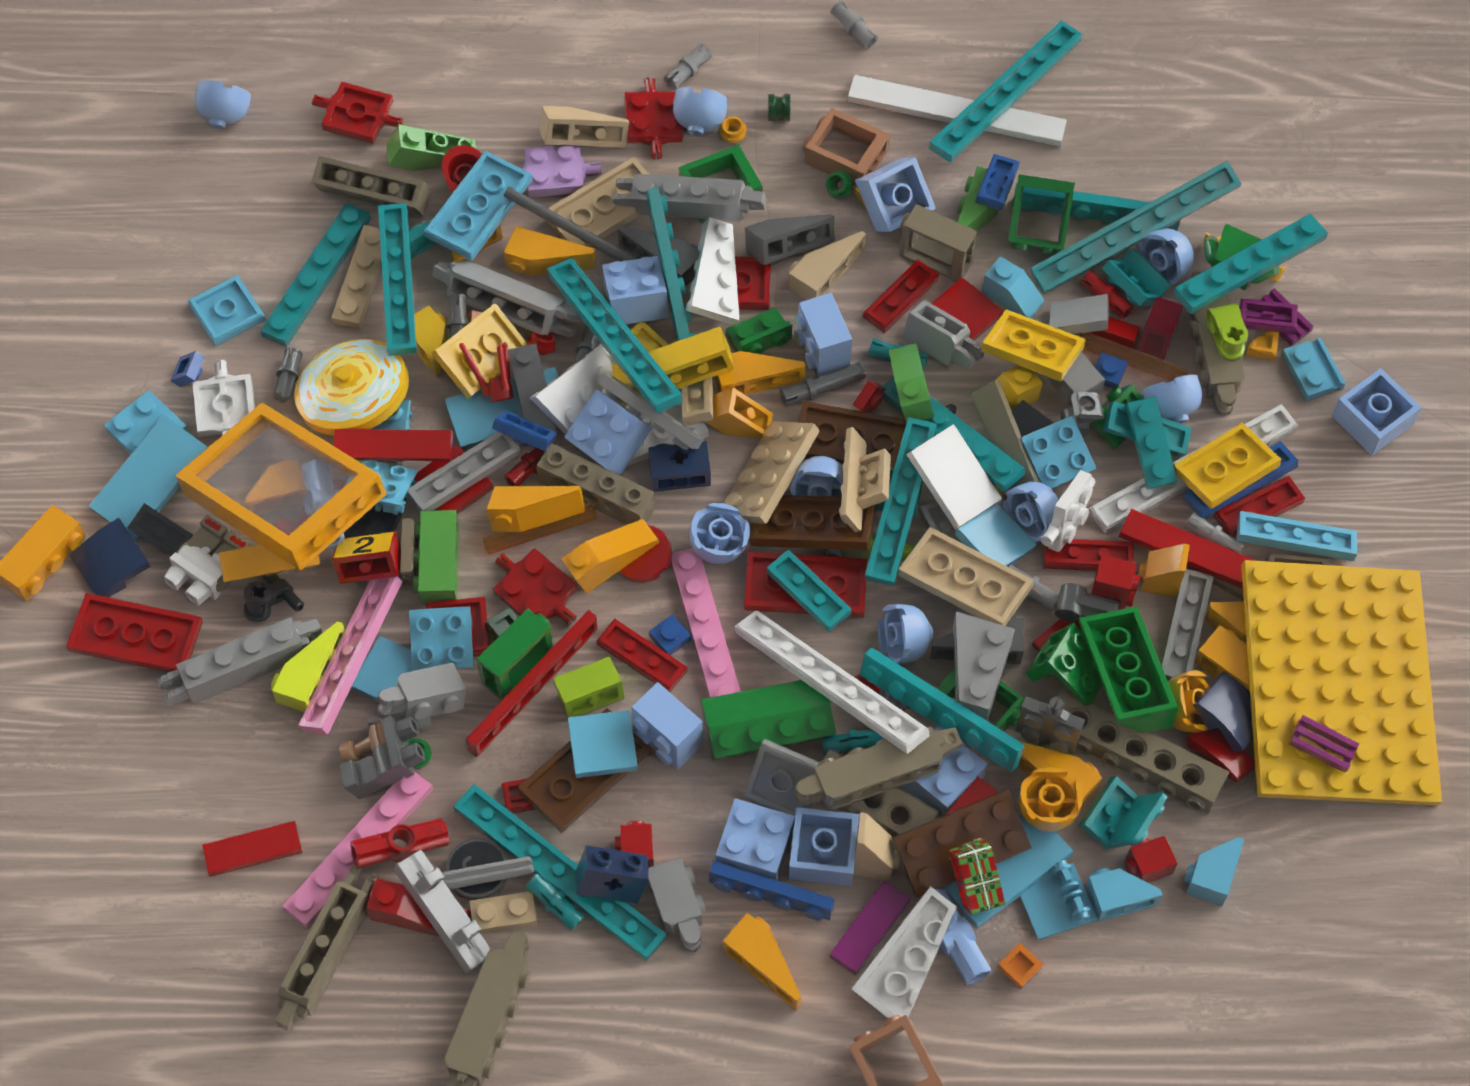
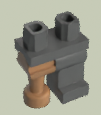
M387 716L382 719V722L374 723L370 727L369 737L357 744L352 740L340 744L339 751L344 763L340 764L344 789L361 799L401 780L403 777L408 778L415 775L413 767L425 760L421 745L417 742L408 745L407 741L419 735L417 722L411 717L396 721L393 717ZM372 752L373 756L361 760V755Z

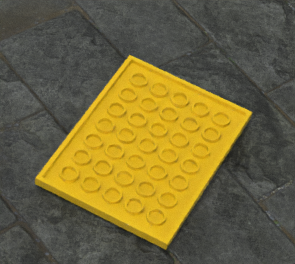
M1245 560L1241 564L1257 797L1431 806L1441 804L1442 794L1420 571ZM1302 715L1359 743L1347 772L1344 773L1289 745L1299 718ZM1301 735L1299 736L1300 739H1302V740H1304V741H1306V742H1308V743H1310V744L1316 746L1317 748H1319V749H1321V750H1323V751H1325V752H1327V753H1329V754H1331V755H1333V756H1335V757H1337V758H1339V759H1341V760L1344 759V757H1342V756H1340V755H1338V754H1336V753H1334V752H1332V751H1330V750H1328V749L1325 750V749H1323V748L1317 746L1316 743H1314V742L1308 740L1307 738H1305V737H1303V736H1301Z

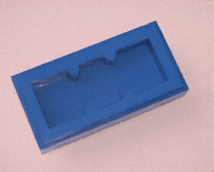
M993 154L975 203L1002 211L1018 172L1020 161Z
M503 411L494 420L492 429L513 437V440L519 444H529L543 451H546L549 445L555 442L557 436L555 431L508 411Z

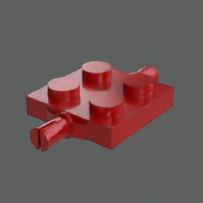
M649 77L644 79V92H624L625 118L629 121L627 141L628 143L650 145L651 158L656 159L657 151L658 160L663 156L661 145L666 143H682L683 131L682 126L677 122L673 113L675 92L656 91L655 79L651 77L649 82Z
M341 81L337 92L331 98L315 94L312 99V106L326 109V115L321 125L322 130L374 144L380 130L385 125L396 128L398 124H403V118L388 115L394 101L393 96L387 93Z
M533 548L517 563L512 562L504 553L500 554V558L497 557L495 563L507 573L493 588V592L518 615H521L528 608L535 615L537 613L542 614L547 620L557 615L568 626L572 624V621L576 620L577 616L568 610L565 605L568 598L578 589L577 583L536 548Z

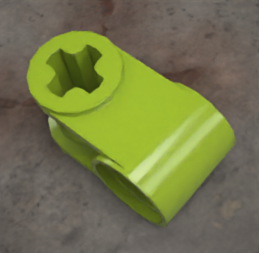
M1233 303L1207 309V325L1214 337L1220 355L1230 361L1240 359L1245 351L1244 344L1248 338V331L1243 322L1238 304Z

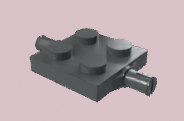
M1026 696L1015 731L1027 740H1038V746L1040 747L1044 745V748L1047 749L1052 748L1061 753L1068 752L1074 754L1085 719L1063 710L1061 698L1056 703L1058 697H1053L1048 704Z

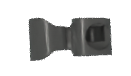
M1076 391L1071 395L1073 407L1064 409L1060 413V420L1073 415L1084 438L1090 432L1089 421L1093 422L1104 419L1100 394ZM1087 399L1093 405L1080 406L1079 400Z

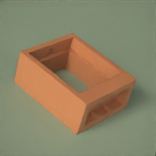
M831 108L826 117L822 116L819 119L814 135H809L804 142L805 164L829 175L837 170L845 171L852 177L853 186L857 187L855 180L875 171L888 152L890 134ZM831 129L869 145L858 164L820 148Z
M894 1015L882 1023L884 1027L873 1033L871 1030L857 1035L854 1038L855 1043L848 1046L868 1086H879L863 1052L905 1030L929 1076L913 1086H945L907 1015L902 1017Z

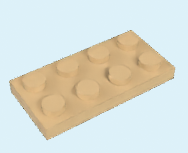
M632 157L548 209L603 239L618 230L621 225L624 226L642 215L636 212L634 207L613 204L612 198L614 194H631V191L621 190L616 187L617 178H634L635 174L649 173L635 157ZM548 222L563 240L587 247L591 246Z
M772 421L765 430V434L756 449L752 452V456L740 473L738 480L724 503L737 508L740 511L739 515L745 521L747 519L748 523L767 524L820 432L814 423Z
M929 527L898 569V576L980 619L1006 626L1034 584L1033 579Z

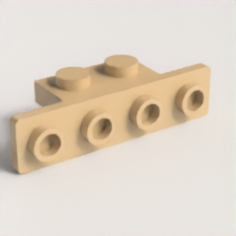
M853 427L846 429V441H844L845 457L842 464L843 484L841 485L842 500L839 514L845 524H848L854 532H858L862 528L863 509L879 504L889 498L891 455L885 448L866 455V442Z

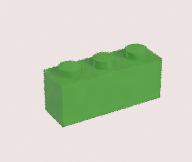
M456 510L420 511V522H415V540H420L419 549H414V565L419 567V576L413 577L414 594H419L421 605H424L425 602L458 599L459 522Z

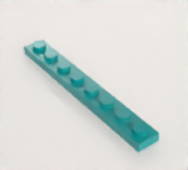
M1061 20L930 141L929 149L951 163L1081 42L1083 34Z
M1227 160L1031 267L1030 271L1043 293L1046 294L1143 241V237L1149 233L1165 229L1241 187L1242 183Z
M573 258L547 268L548 277L656 414L683 402L681 392Z
M473 784L453 806L455 812L515 859L530 857L533 862V873L535 875L540 872L559 892L562 890L566 894L565 898L646 962L666 940L667 934L628 903L576 894V869L578 864L477 785Z

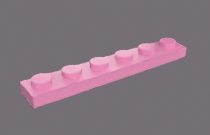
M693 548L674 552L671 566L709 698L741 692L702 558L694 552Z
M398 576L369 581L298 724L304 732L329 734L402 584Z
M415 771V775L408 778L403 777L395 782L282 906L284 911L308 929L316 921L335 884L338 881L344 882L351 867L354 865L350 842L388 832L392 827L403 824L433 791L432 784Z

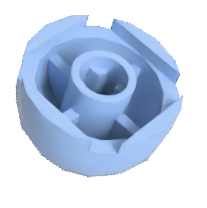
M201 80L197 84L195 91L197 111L201 117L209 120L208 125L224 129L225 125H233L241 121L249 109L251 93L234 85L230 89L224 87L223 82Z
M682 87L675 92L673 113L677 122L687 129V133L694 136H703V133L711 132L719 128L723 123L728 102L724 95L709 89L702 88V93L693 92V87Z
M1166 228L1153 231L1143 237V241L1138 244L1137 251L1171 285L1184 278L1193 265L1194 252L1191 243L1186 236L1174 229Z
M1197 375L1174 378L1175 381L1168 383L1163 381L1143 389L1144 399L1156 397L1162 418L1180 424L1189 421L1188 415L1198 409L1202 400V389Z
M815 456L805 460L793 477L790 488L791 495L842 497V464L826 456Z
M1029 481L1007 491L1005 494L1007 495V500L1003 501L1002 507L1034 542L1041 541V537L1046 533L1049 524L1052 522L1054 508L1059 499L1050 487L1043 483Z
M712 503L707 505L705 509L695 513L689 529L690 544L694 552L704 561L712 564H726L734 561L744 551L750 536L747 519L745 521L739 515L740 511L728 504Z
M888 604L882 610V612H886L884 620L878 621V643L881 653L885 654L887 652L888 657L899 665L913 663L924 656L933 638V628L924 613L914 606L905 604Z

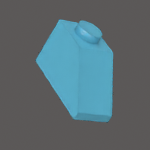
M1001 256L984 275L982 293L1009 311L1032 319L1044 304V298L1025 271Z
M1237 837L1200 854L1195 865L1189 863L1184 877V881L1189 883L1186 894L1223 906L1230 890L1245 839Z
M1109 868L1099 869L1089 876L1086 884V890L1098 922L1158 906L1162 897L1159 888L1120 868L1111 871Z

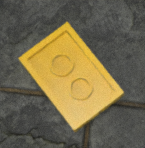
M494 303L431 354L468 399L480 390L481 386L459 347L460 343L465 344L487 384L490 378L500 374L497 347L499 345L502 346V343L506 342L508 349L527 346V342L496 303Z
M1006 309L983 341L981 351L1061 382L1083 350L1085 339Z
M1242 422L1174 464L1176 475L1212 509L1280 467L1281 458Z

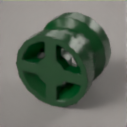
M768 94V121H775L776 119L790 121V94H784L782 97Z

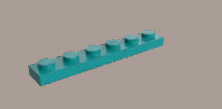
M1016 182V186H1015V191H1014V197H1013L1012 207L1014 206V200H1015L1017 182ZM1024 187L1020 209L1062 215L1065 193ZM1074 191L1070 216H1075L1079 219L1088 218L1114 223L1150 202ZM1181 220L1166 228L1178 231Z
M659 187L647 189L646 199L667 290L676 341H680L695 334L694 332L689 333L687 322H691V314L686 311L687 305H683L681 296L685 294V285L683 278L677 277L676 267H680L677 250L672 251L670 240L674 239L671 223H666L664 213L668 212L667 200L665 195L660 196Z
M345 203L261 329L262 337L285 347L289 345L359 239L363 225L367 226L371 221V214L369 212Z
M407 204L378 205L388 356L417 353Z
M1310 213L1175 287L1173 294L1188 312L1192 314L1326 240L1328 232Z
M892 377L883 385L886 390L882 395L884 400L903 414L895 379ZM930 396L935 418L924 421L937 424L934 436L954 424L992 484L1003 492L1007 491L1025 475V468Z
M908 417L889 486V498L884 504L865 573V580L892 587L895 585L923 480L906 454L934 437L937 427L936 423Z
M870 648L865 653L860 676L941 728L949 729L955 727L961 741L1011 773L1018 766L1024 744L874 648Z

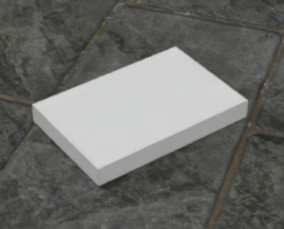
M954 424L906 454L954 529L962 526L1002 499Z

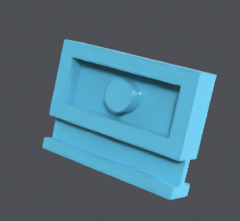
M1321 337L1313 342L1307 341L1283 349L1281 356L1305 401L1330 394L1337 389H1344L1346 383Z

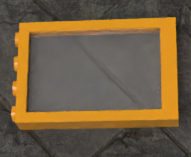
M262 402L175 475L185 496L299 571L387 495L381 477L377 472Z

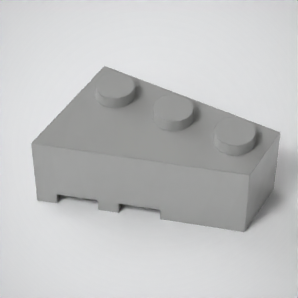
M956 611L953 624L956 701L988 721L1010 652L1015 629Z

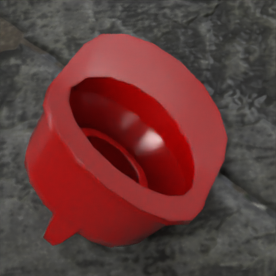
M467 145L455 146L449 149L443 156L441 163L442 172L451 193L455 191L481 157V152L474 147Z

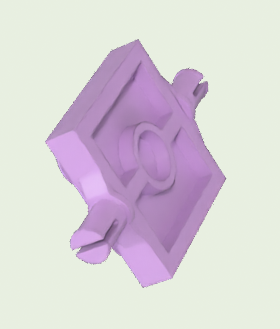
M558 145L525 148L526 161L523 170L533 175V181L528 186L529 198L572 194L584 187L585 174L602 173L601 161L584 163L580 154V146Z

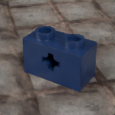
M703 441L698 449H691L689 447L687 451L676 444L670 445L667 443L648 447L653 492L711 486V469L707 441Z
M586 845L576 869V894L638 904L649 880L648 855Z

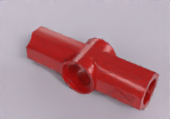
M442 818L411 826L404 824L396 825L388 832L351 841V856L357 869L388 861L401 862L419 850L427 852L448 846L450 843L449 831ZM393 840H403L407 846L397 847Z

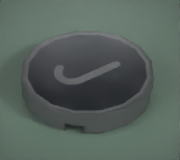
M470 839L460 843L451 851L446 862V871L506 861L507 857L505 852L495 842L487 839ZM508 879L459 887L453 890L459 897L469 901L490 898V896L499 893L504 888Z

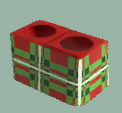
M979 838L949 850L963 908L972 915L1004 906L1005 899L990 844L984 839Z

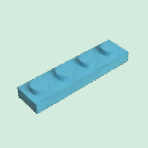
M1240 511L1237 517L1238 542L1354 561L1357 556V531L1244 511Z

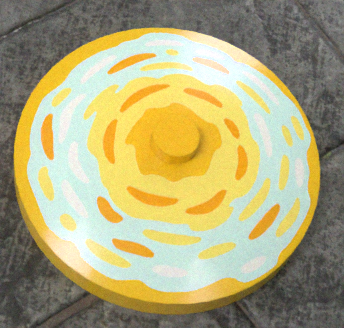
M373 339L345 341L324 350L303 369L295 386V405L303 421L313 430L325 435L334 436V429H372L387 420L399 408L407 394L409 374L401 355L388 356L386 343Z

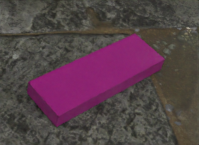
M884 880L832 950L830 958L856 975L906 908L911 898Z

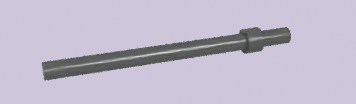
M508 187L505 191V198L616 260L628 261L638 259V255L629 250L628 252L623 251L511 187Z

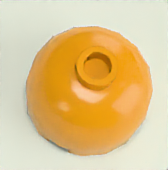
M1193 670L1181 673L1168 681L1178 706L1173 728L1185 733H1197L1208 730L1193 706L1211 685H1208L1203 677H1207L1203 672Z
M1044 767L1034 770L1026 780L1024 779L1019 793V808L1022 816L1031 826L1041 831L1053 832L1063 830L1073 823L1081 810L1083 793L1078 781L1075 779L1074 782L1072 778L1067 776L1068 772L1059 768Z

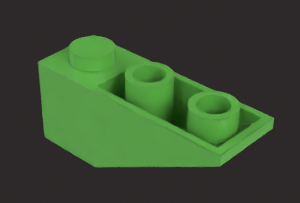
M398 124L386 143L388 166L413 171L442 168L443 156L449 149L455 146L467 145L476 149L475 139Z
M979 166L976 168L974 177L968 176L965 186V192H968L967 197H961L957 209V214H960L959 220H953L975 231H978L1000 212L998 209L975 203L976 196L987 171V168Z

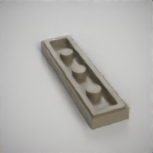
M994 380L972 392V397L990 442L1025 468V475L1012 485L1009 490L1029 481L1039 482L1035 469L1020 439L1021 434L1000 381Z

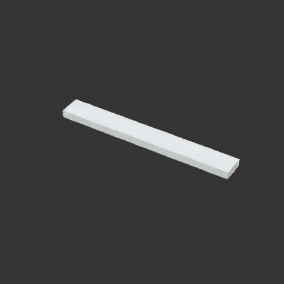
M854 75L848 95V102L945 123L953 121L974 101L972 99ZM1009 108L985 131L1061 147L1067 120Z
M1282 404L1245 423L1267 446L1297 431L1299 426ZM1193 452L1176 460L1175 462H1173V465L1179 462L1180 460L1184 459L1185 457L1189 456ZM1176 475L1178 482L1147 490L1143 478L1091 506L1089 514L1103 533L1107 534L1125 523L1131 509L1146 513L1190 488Z
M758 610L735 625L737 635L906 754L929 737V729Z

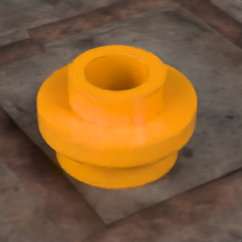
M734 116L726 118L719 127L720 137L729 143L742 141L747 133L744 122Z

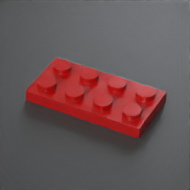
M748 551L744 610L809 614L767 574V567L783 553ZM794 554L851 608V615L848 617L864 618L867 559Z
M85 593L66 647L69 652L172 672L177 670L176 664L191 658L203 620L201 616Z

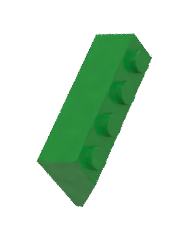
M1138 606L1079 618V624L1117 723L1142 733L1173 727L1178 706Z
M802 680L700 700L712 760L757 752L765 739L780 746H787L837 734L829 699Z

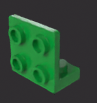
M1074 623L1049 636L1025 673L1033 682L1044 676L1050 678L1055 674L1085 706L1091 704L1103 685L1084 634Z

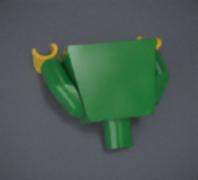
M1225 224L1222 235L1219 237L1210 236L1206 232L1202 248L1204 249L1207 263L1213 267L1262 239ZM1277 266L1239 287V289L1247 290L1252 283L1258 284L1267 279L1279 281L1287 267Z

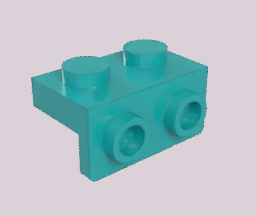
M1131 248L1121 260H1108L1102 268L1109 275L1107 279L1110 283L1118 288H1122L1127 293V299L1138 307L1153 306L1156 297L1162 298L1171 287V283L1134 248Z

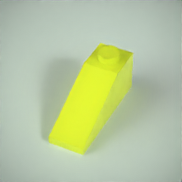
M337 621L286 662L280 674H275L271 683V690L276 703L305 712L345 632L343 623Z

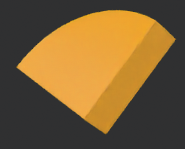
M1268 331L1253 339L1248 346L1246 355L1275 360L1279 332Z

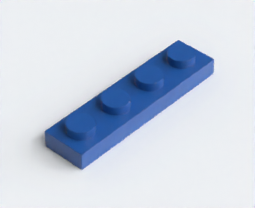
M1280 441L1269 447L1281 458L1280 467L1212 509L1191 489L1184 493V501L1198 516L1205 518L1298 468L1299 460Z
M714 860L709 871V883H712L715 888L724 892L734 890L744 893L743 895L753 901L759 902L763 899L774 903L775 907L784 911L798 910L804 912L806 917L813 920L821 921L826 919L830 921L834 909V898Z

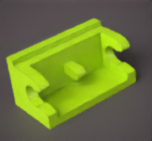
M610 656L553 678L554 685L558 691L557 696L567 719L568 717L584 715L625 699L621 678Z

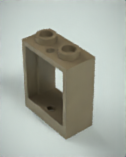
M916 204L911 213L907 212L904 215L900 224V228L903 229L898 244H901L900 256L912 262L919 259L938 274L951 280L957 281L961 277L964 278L973 262L977 231Z

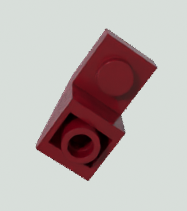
M1156 297L1145 324L1137 354L1162 362L1165 361L1173 334L1176 332L1184 308L1182 304Z

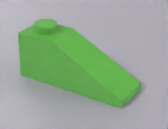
M917 343L889 350L895 384L905 422L907 423L908 417L919 420L935 418Z

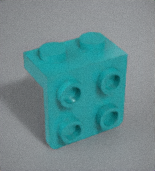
M1117 776L1110 777L1078 826L1104 849L1137 845L1148 835L1147 828L1151 822L1163 812V804L1167 799V795L1163 792H1156L1138 796Z

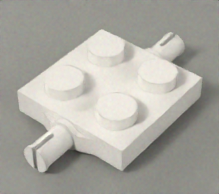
M216 360L214 362L216 376L208 380L192 382L199 437L225 434L255 408L251 374L237 376L227 374V362L220 360V368L219 361Z
M1080 470L1056 503L1052 522L1049 524L1046 533L1041 537L1042 544L1048 546L1049 549L1060 552L1066 542L1069 544L1072 542L1078 525H1084L1089 514L1086 504L1090 500L1093 491L1092 487L1096 483L1091 474Z

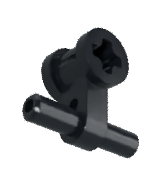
M276 574L262 576L269 585L263 582H252L244 589V599L246 601L244 604V616L252 622L267 620L271 615V606L283 600L296 612L301 611L304 607L302 600L293 592V587L285 579H280Z

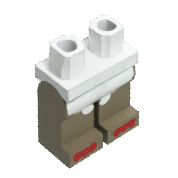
M208 514L201 520V527L190 540L185 542L177 553L175 552L169 558L172 566L164 575L166 584L177 591L186 581L192 584L185 594L197 606L209 597L216 600L221 595L220 591L224 590L231 583H224L218 553L252 546L251 543L232 530L228 531L226 526Z

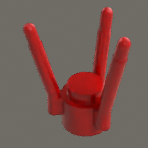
M503 342L502 346L499 345L497 347L500 376L490 378V385L487 386L465 344L460 343L459 347L482 388L483 397L490 396L492 403L514 398L510 376L508 344Z

